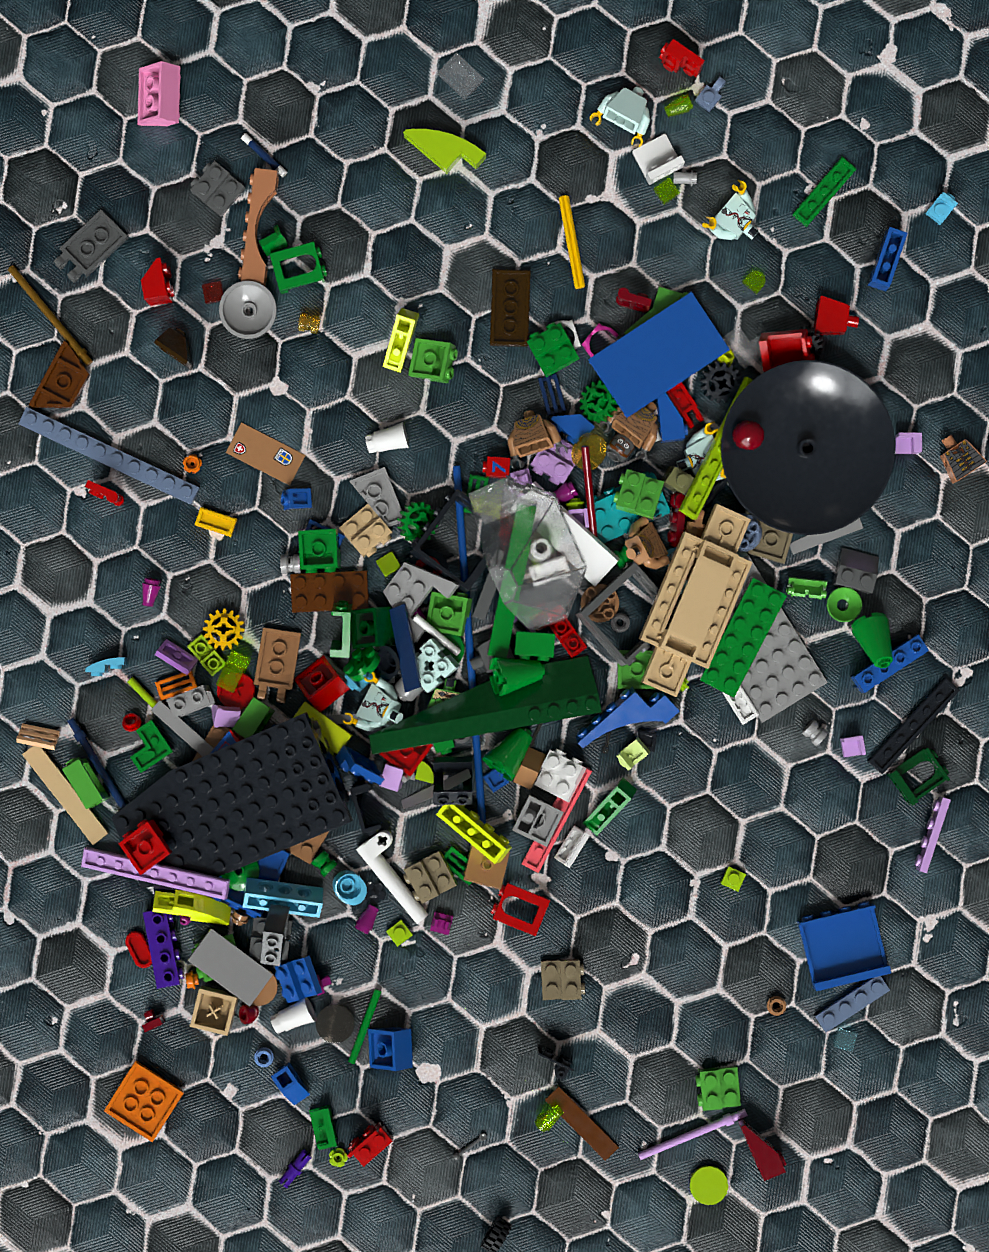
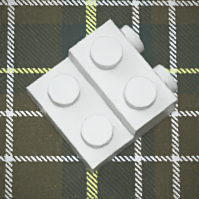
M558 749L555 752L549 750L541 766L543 769L534 785L566 802H570L587 768L581 766L583 762L574 757L571 760L565 758L566 753Z

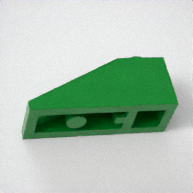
M622 777L582 824L597 836L633 798L637 789Z

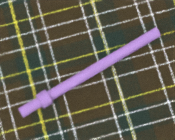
M742 1109L733 1114L727 1113L723 1115V1118L638 1152L640 1160L724 1125L730 1126L734 1124V1121L748 1116L746 1110Z

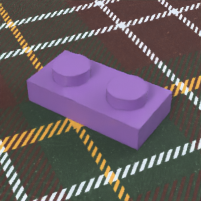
M167 639L155 653L157 657L186 675L190 673L199 660Z

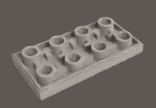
M213 929L208 931L187 959V961L248 1006L253 1003L273 975Z

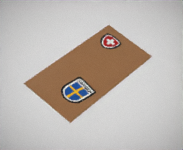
M242 422L226 451L227 454L289 486L306 456Z

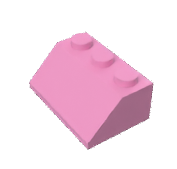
M160 61L139 68L137 125L170 126L179 123L180 66Z

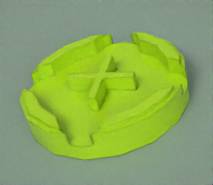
M701 1166L691 1175L690 1191L693 1197L701 1204H717L726 1196L728 1181L723 1171L718 1167Z

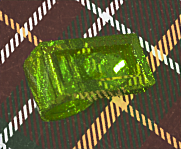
M231 650L216 685L234 693L242 675L249 666L251 657L236 650Z

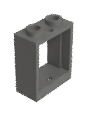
M270 904L263 931L261 964L280 966L287 939L290 910L288 906Z

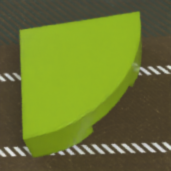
M422 761L418 766L415 779L433 784V771L427 763Z

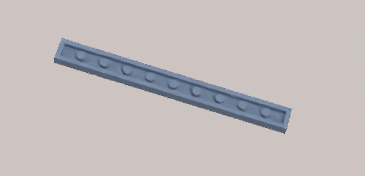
M28 407L25 408L18 423L29 430L190 505L193 504L200 489L191 483Z

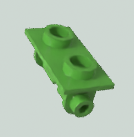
M789 577L786 592L791 594L792 597H805L806 594L809 598H819L822 600V598H826L827 581Z

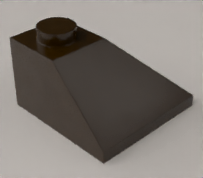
M169 327L155 340V345L192 370L193 364L189 342L185 338L186 334L178 328L174 330Z

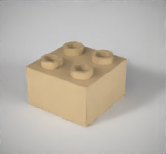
M201 986L198 991L190 1027L228 1036L231 1032L239 998L231 992Z

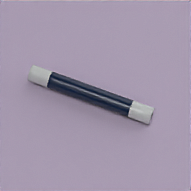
M247 133L241 137L274 170H277L282 178L288 173Z

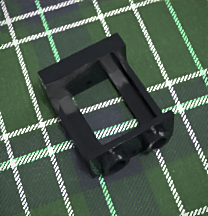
M472 756L433 757V804L471 805ZM469 769L471 778L463 782V790H443V775H456Z

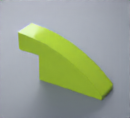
M406 129L403 132L405 139L446 174L450 172L461 158L475 169L486 159V153L477 146L450 133L431 129Z

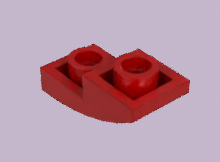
M562 615L548 625L571 658H574L587 648L565 615Z

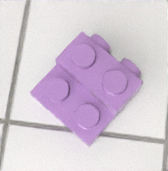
M561 440V443L568 448V453H566L564 447H561L559 449L561 456H559L555 451L557 446L554 444L553 448L538 452L530 465L533 467L532 471L540 476L543 474L550 477L548 480L557 486L559 483L562 485L565 483L582 455L581 450L564 440Z

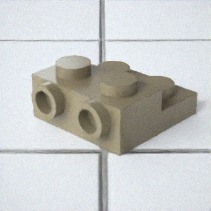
M440 850L404 869L405 873L403 876L407 884H412L414 891H412L416 901L420 900L422 904L458 885Z
M579 959L542 960L543 1000L582 999L581 995L585 994V983H581L580 975H584V964L580 963Z

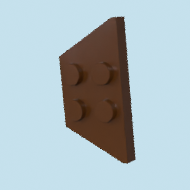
M63 341L29 406L35 408H73L90 374L66 341Z

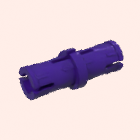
M302 1150L296 1160L288 1165V1170L278 1180L282 1184L286 1178L288 1179L283 1185L284 1187L288 1188L296 1176L302 1173L304 1166L312 1159L310 1154L303 1159L307 1151Z

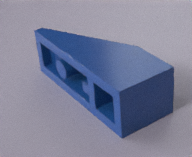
M664 393L656 399L661 443L684 441L685 435H688L687 424L683 423V418L668 395Z

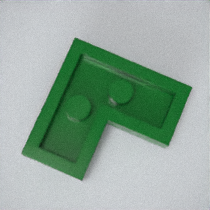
M150 720L136 730L146 747L130 758L139 772L142 773L174 751L155 722Z

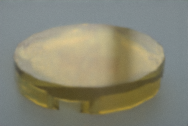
M586 433L579 438L577 444H574L571 457L573 463L583 470L581 446L588 445L591 470H593L602 463L606 456V442L595 433Z

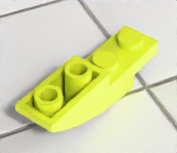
M175 890V893L155 891L152 912L189 916L191 921L229 925L231 907L213 898L187 891Z

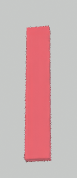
M586 769L570 802L556 797L552 806L564 813L550 842L546 847L533 841L522 865L539 873L592 772L590 769Z

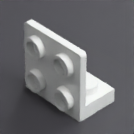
M666 134L632 151L649 185L683 168L685 163L682 156H677Z

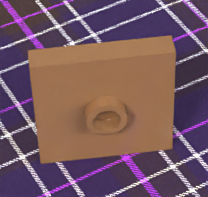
M471 845L463 880L500 890L510 852L507 853L501 862L494 864Z

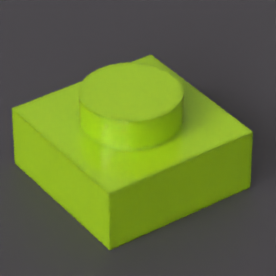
M728 866L720 884L739 892L746 874Z
M402 919L386 931L397 947L413 935Z

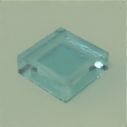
M838 1027L833 1047L853 1052L858 1034Z

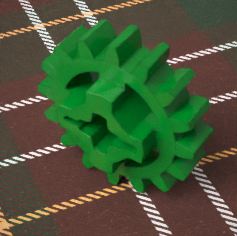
M599 380L598 384L592 382L591 388L586 386L587 392H582L581 394L584 398L579 400V402L583 403L580 407V410L584 411L582 415L587 417L588 420L600 423L601 420L606 422L607 416L612 418V411H617V408H615L617 403L604 383Z
M411 502V506L405 505L406 511H400L402 518H397L401 522L397 526V528L402 529L400 535L405 536L407 541L413 542L417 536L420 538L424 533L422 531L424 525L428 521L431 523L435 518L433 516L435 510L430 509V505L423 502ZM414 521H416V522L419 521V522H422V523H421V524H419V523L416 524V523H413V522H414Z

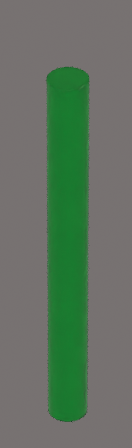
M374 989L351 1051L349 1063H356L382 992L379 989Z

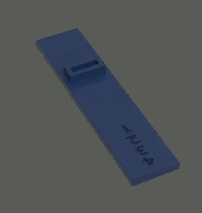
M402 604L389 611L400 661L404 691L409 692L422 686L406 604Z

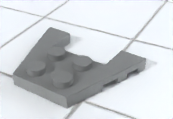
M404 562L383 593L392 608L406 604L412 630V639L415 643L419 641L426 630L412 620L413 615L433 587L446 598H450L460 584L450 581L441 575L431 573L429 570L410 562Z

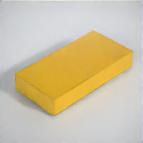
M200 507L195 526L232 537L238 519Z

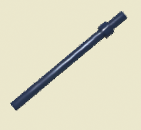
M74 717L67 722L74 732V738L82 745L121 810L127 804L88 742L85 731L80 729Z

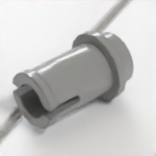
M693 170L691 172H674L673 184H691L693 186L697 182V172H693Z

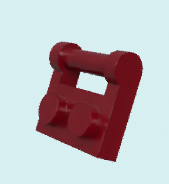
M627 288L619 289L618 296L616 297L617 305L648 313L652 299L648 298V295L643 293L635 295L629 293Z

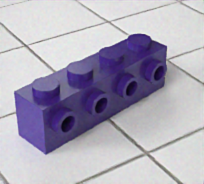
M152 910L144 911L143 917L157 989L180 985L185 975L183 967L180 968L179 960H181L180 949H176L175 941L178 940L176 929L173 930L172 928L174 915L152 912Z

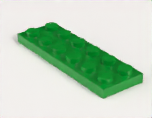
M752 578L721 637L709 669L705 668L699 680L734 698L787 595Z

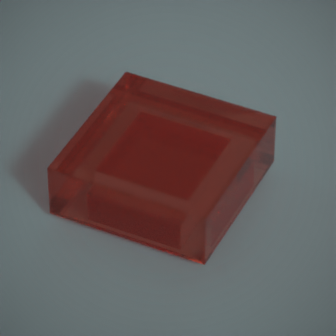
M221 281L202 285L206 305L221 301L223 296Z

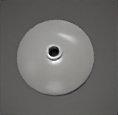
M241 281L225 291L220 301L219 314L224 327L231 334L243 339H254L264 335L272 327L276 319L277 306L272 293L265 286L254 281ZM248 308L253 309V313L250 315L247 314Z

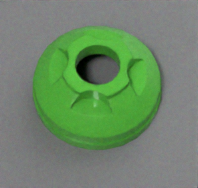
M838 588L827 599L828 613L839 622H850L858 617L861 612L862 600L859 594L851 588ZM839 600H845L848 603L845 611H840L837 608Z

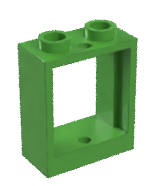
M73 758L65 763L67 767L62 770L86 809L93 808L110 798L87 758Z

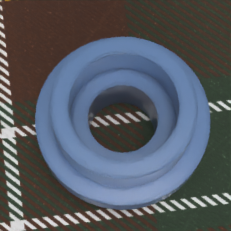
M263 1047L256 1051L254 1060L258 1066L268 1067L272 1064L274 1055L269 1048ZM266 1054L268 1059L262 1060L261 1055Z

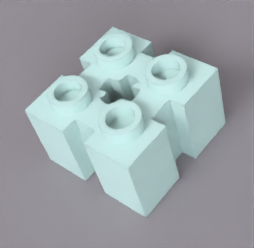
M435 638L429 639L419 648L422 651L421 654L419 652L415 653L421 686L427 693L433 691L443 682L442 676L446 678L460 667L451 654L444 655L442 651L445 647ZM429 662L434 663L432 666L434 669L429 667Z

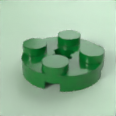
M367 647L362 650L357 648L353 651L352 658L343 668V671L352 681H361L365 678L363 675L367 672L371 674L377 668L380 662L379 653L373 647Z

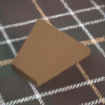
M529 747L513 782L531 790L546 754Z

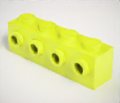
M443 805L436 814L494 864L501 862L512 848L509 845L508 839L502 835L498 836L490 824H484L479 820L480 816L472 810H467L465 805Z

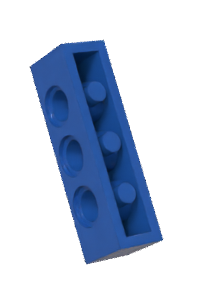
M919 634L913 635L892 649L893 661L888 667L879 668L871 663L852 675L851 679L859 691L865 693L928 652L929 649Z

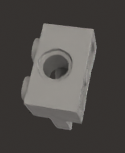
M529 795L512 830L547 847L564 812ZM542 814L543 816H542V818H541V820H540V822H539L537 828H535V825H536V823H537V821H538L540 815Z

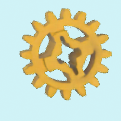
M223 609V613H219L216 610L215 616L209 614L210 621H204L208 625L203 627V631L208 632L204 635V638H210L208 644L214 643V649L221 646L222 651H224L225 646H228L232 650V644L238 646L237 640H243V636L240 633L245 632V629L240 628V626L244 622H238L240 616L236 615L234 617V611L232 610L229 614L226 612V609ZM221 618L217 625L212 626L217 619ZM228 618L233 620L236 626H231L228 623ZM223 625H226V628L230 629L229 631H226L225 634H222V632L219 631V629H222ZM211 633L217 634L220 637V642L215 640ZM235 635L232 640L227 642L229 636Z

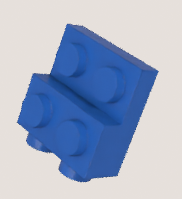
M345 745L335 756L339 763V768L345 772H352L360 780L365 779L369 783L375 782L379 785L385 780L373 760Z
M310 956L290 960L280 964V966H275V977L280 981L282 986L281 993L286 998L287 1003L322 993Z

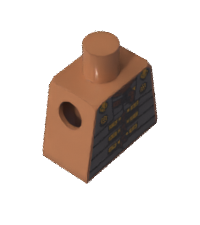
M952 435L942 440L948 451L940 455V458L952 484L987 462L966 439L958 444Z

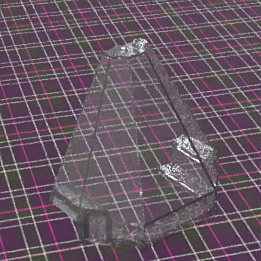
M508 475L501 480L469 493L487 567L504 605L533 633L568 618L587 570V562L557 495L529 483L516 480Z

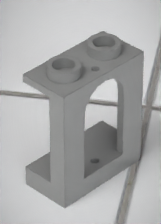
M201 685L167 700L174 718L178 716L181 718L216 703L209 685Z

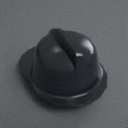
M384 645L377 651L380 656V662L374 672L377 678H382L388 682L400 671V661L396 646L389 647Z

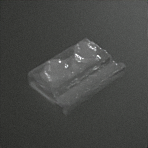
M457 52L437 72L464 100L484 81V78Z

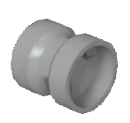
M294 554L293 556L281 555L280 566L282 574H288L289 572L301 573L299 554Z
M812 720L802 731L805 737H810L811 742L815 746L820 744L829 733L826 729L819 727V723L816 720Z

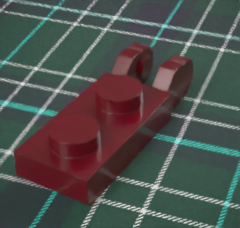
M676 492L670 497L672 512L669 515V522L671 523V528L667 535L669 545L677 547L685 525V514L679 511L685 495Z

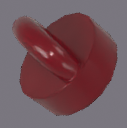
M246 1004L242 1005L239 1009V1018L243 1024L252 1023L259 1014V1009L255 1005L248 1006Z

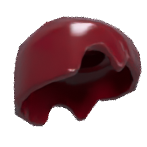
M745 420L735 426L733 440L739 448L754 450L761 446L764 441L765 432L759 423Z

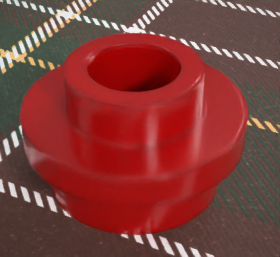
M134 713L125 715L122 721L123 728L129 732L137 730L142 724L140 717Z

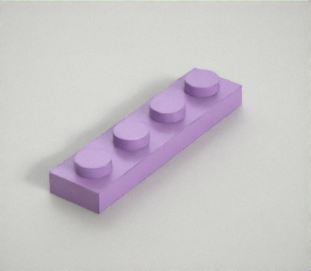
M939 797L933 804L934 814L927 823V829L929 830L927 836H924L921 841V847H923L921 854H918L915 860L916 870L924 873L928 871L950 799Z

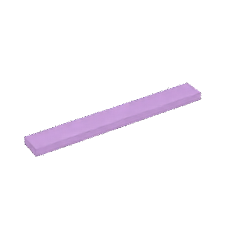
M85 847L83 851L81 867L226 900L228 897L229 879L159 863L146 873L140 875L127 856Z

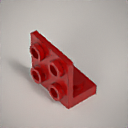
M379 1123L375 1126L373 1124L369 1125L363 1131L364 1134L361 1138L357 1136L349 1143L350 1146L346 1156L350 1158L354 1155L363 1167L393 1142V1139Z

